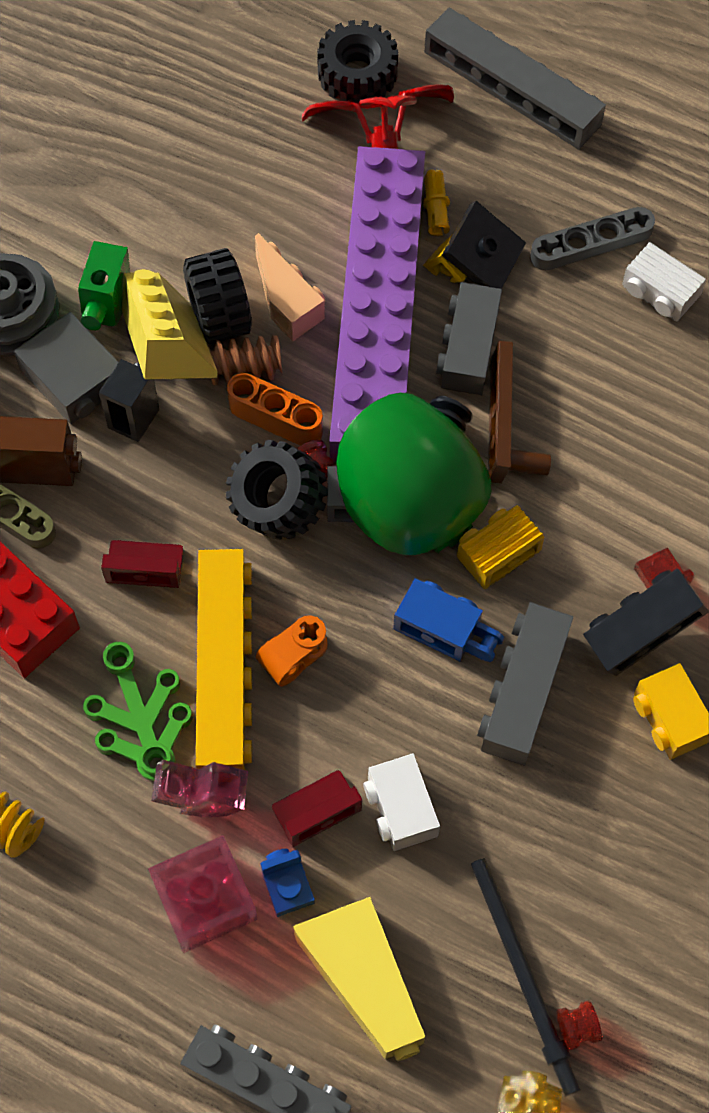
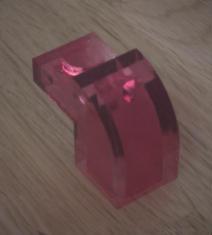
M162 760L156 765L151 801L180 808V814L197 817L229 816L244 810L248 771L216 762L197 769Z

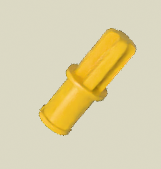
M431 169L427 171V175L424 177L426 198L423 200V206L427 209L429 234L441 236L443 235L442 227L445 234L450 231L447 213L450 199L445 193L443 172Z

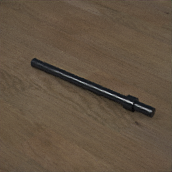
M485 858L476 860L471 863V867L545 1046L541 1050L547 1065L553 1066L565 1097L580 1091V1088L568 1061L571 1055L565 1040L559 1039Z

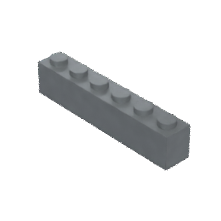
M449 7L426 30L424 53L579 150L602 126L606 107L605 103L601 102L596 96L580 89L570 80L551 71L543 63L537 62L522 53L517 47L511 46L496 37L491 31L485 30L472 22L467 16L459 14Z

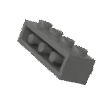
M531 602L529 603L526 615L518 613L512 635L518 636L515 648L507 646L500 667L507 670L503 682L495 681L489 702L495 704L492 716L484 714L477 734L478 737L484 738L481 752L523 766L526 765L574 616Z
M201 1025L180 1063L184 1072L260 1113H351L352 1105L345 1102L348 1096L342 1091L328 1084H325L323 1090L307 1082L310 1075L290 1064L286 1066L285 1070L270 1062L273 1057L270 1053L253 1044H250L248 1050L233 1042L236 1036L218 1025H213L211 1030Z

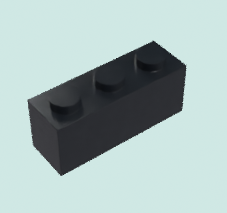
M678 568L673 572L666 570L657 575L651 581V587L641 594L634 592L621 601V608L611 615L605 613L598 616L589 624L590 629L583 633L609 673L614 676L619 675L709 613V609Z

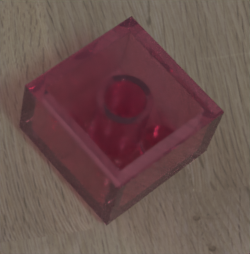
M223 835L148 868L183 953L258 920L254 903Z

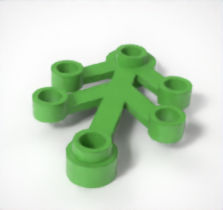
M113 642L104 650L103 660L107 670L117 675L130 712L106 703L105 699L100 695L87 697L83 703V709L86 716L92 721L105 719L137 733L142 747L118 738L117 733L112 729L99 731L95 737V744L98 751L104 755L116 753L137 762V769L145 779L149 781L164 780L175 769L176 759L171 749L182 728L188 727L192 722L191 708L182 702L172 705L168 713L170 720L157 741L152 728L169 695L178 691L180 687L179 676L172 669L160 671L156 677L157 685L146 706H144L132 673V668L135 665L133 650L127 643ZM118 657L127 659L126 663L122 666L113 664L114 660ZM167 677L175 679L174 684L169 687L161 684L163 679ZM94 703L102 705V709L96 713L90 712L89 707ZM178 711L187 712V717L179 721L174 719V714ZM105 737H112L114 739V743L109 747L100 745ZM154 758H161L163 764L159 768H152L149 766L150 761Z

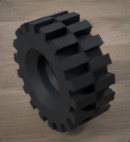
M355 20L348 21V26L346 27L342 23L335 25V32L331 29L325 32V39L321 37L319 48L317 49L318 80L321 81V87L324 91L329 89V96L333 99L339 95L340 101L351 99L354 100V103H359L363 99L375 96L385 97L386 90L391 92L394 88V82L397 80L398 50L396 40H391V33L388 30L381 33L380 25L375 23L372 28L369 27V21L362 20L361 25H355ZM352 61H363L369 64V66L355 69L346 64Z

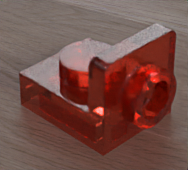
M668 547L636 562L634 570L647 589L652 586L651 581L666 570L673 572L678 568L690 584L695 576L691 569L683 572Z

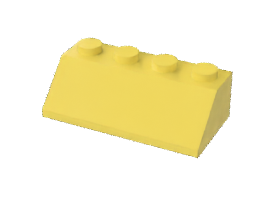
M145 269L137 270L134 273H124L122 313L144 379L217 378L218 371L191 304L160 273H154Z

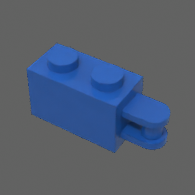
M415 578L394 615L393 630L459 662L465 652L481 660L492 662L495 658V653L493 652L495 647L501 645L504 640V636L499 631L481 623L483 610L479 609L474 602L464 597H453L431 581L422 582ZM474 635L483 639L481 643L472 640Z

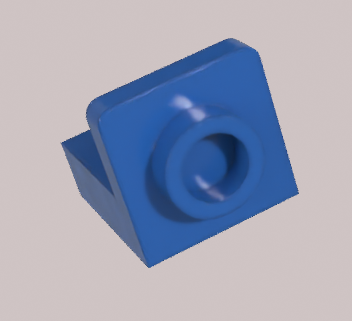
M285 848L268 854L266 856L267 860L261 862L260 865L276 916L279 917L315 904L301 863L299 850L289 852V849Z

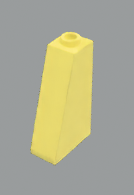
M371 898L362 899L293 926L294 936L299 946L385 1059L395 1056L396 1061H402L420 1052L418 1046L424 1044L426 1037Z

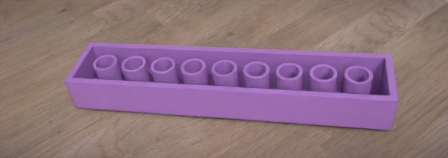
M358 146L329 441L330 462L337 461L339 444L343 434L358 414L384 396L400 392L407 393L425 151Z

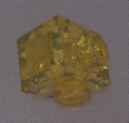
M522 1071L521 1077L504 1076L497 1113H560L563 1089L547 1083V1076L538 1072Z

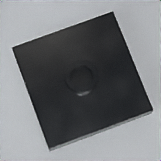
M474 201L467 208L442 256L477 285L502 289L526 242L479 202Z

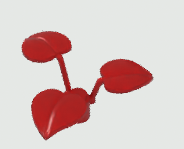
M437 84L401 91L398 95L388 98L371 97L363 99L359 103L349 101L318 102L305 109L302 114V122L310 116L324 111L339 109L353 111L357 114L362 125L367 144H372V147L398 149L406 106L416 104L417 97H437L453 103L454 89L449 85ZM400 106L394 131L393 125H388V107L395 110ZM381 107L382 126H375L374 133H371L361 108Z

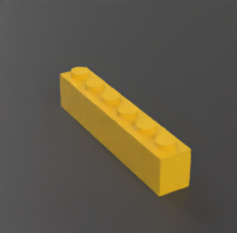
M243 549L198 550L196 770L198 777L245 776V763H252V740H245V726H252V703H245V690H252V667H245V654H252V631L245 632V619H252V597H245V585H252V563H245Z

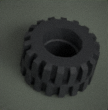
M227 248L186 258L183 266L186 288L191 307L205 341L208 344L216 343V340L224 341L249 334L252 326L249 301L239 267L232 253Z
M265 440L264 445L260 443L252 445L251 452L244 450L239 455L242 459L240 463H233L231 467L234 470L233 476L227 477L226 482L227 485L231 486V490L226 492V499L232 502L229 509L232 514L238 516L236 520L258 533L279 540L282 537L286 539L296 538V532L303 535L309 531L307 525L309 523L315 525L320 519L316 514L319 510L324 511L326 503L322 502V498L328 496V488L322 485L327 481L325 473L320 471V464L312 459L311 456L283 441L277 443L274 440ZM286 474L287 488L285 494L278 503L269 507L267 494L271 484L276 478Z

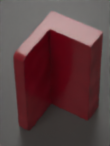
M112 540L110 542L109 554H103L101 569L105 583L179 588L184 549L182 545Z
M336 770L275 802L272 805V810L292 847H295L361 812L362 798L356 787L350 788L341 771Z

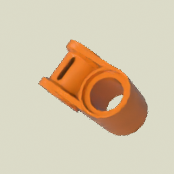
M312 615L303 616L281 634L267 641L258 650L255 658L280 687L294 681L303 670L325 654L328 647L326 627L318 617ZM317 637V639L314 640V641H312V640L310 639V638Z

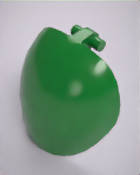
M400 392L389 394L373 402L352 420L339 444L336 461L337 475L346 510L355 524L369 538L388 551L402 555H419L432 549L439 553L447 546L452 548L459 543L460 538L467 531L473 528L472 523L484 511L489 502L492 492L491 479L485 463L475 446L451 419L424 399L415 395Z

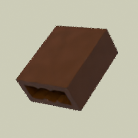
M0 416V483L73 486L75 473L81 472L82 453L77 451L76 434H71L67 419Z

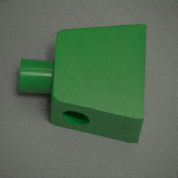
M98 241L93 242L78 287L82 315L80 321L85 328L96 331L101 328V325L113 327L118 324L122 315L124 273H130L128 247ZM108 275V281L105 283V277Z

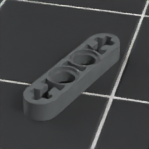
M635 207L542 235L536 238L532 244L531 262L538 269L551 270L645 241L652 235L655 224L654 214L646 208ZM606 228L612 229L616 232L617 237L606 239L600 235L599 231ZM572 238H580L584 240L586 246L580 249L573 248L568 241ZM545 249L547 253H552V255L547 256L545 252L540 253V251Z

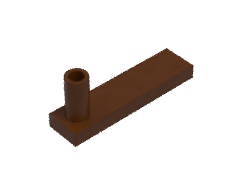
M499 340L491 356L488 473L491 482L502 483L508 471L547 476L551 467L550 454L511 449L513 342Z

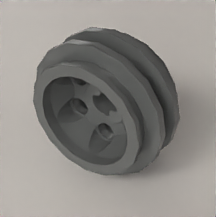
M0 253V355L12 356L15 355L14 350L58 320L60 304L52 277L39 262L23 255ZM31 304L26 310H24V307L26 305Z

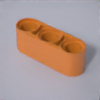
M240 373L234 375L228 381L229 409L236 417L300 446L311 447L318 444L322 439L323 415L322 410L315 403L251 374ZM241 394H248V395H250L249 397H246V398L237 397V396H239V395H241ZM272 408L282 409V410L279 411V412H270V411H269V410L272 409ZM304 422H310L314 425L305 427L301 426L300 424Z

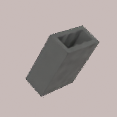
M71 312L14 350L19 369L70 424L79 418L82 419L89 416L95 407L101 403L99 392L119 363Z

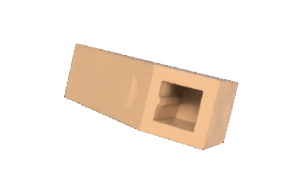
M258 233L255 235L256 257L270 317L292 341H295L325 319V297L316 286L311 287L303 279V275L296 265L289 264L282 257L280 250L273 242H267Z

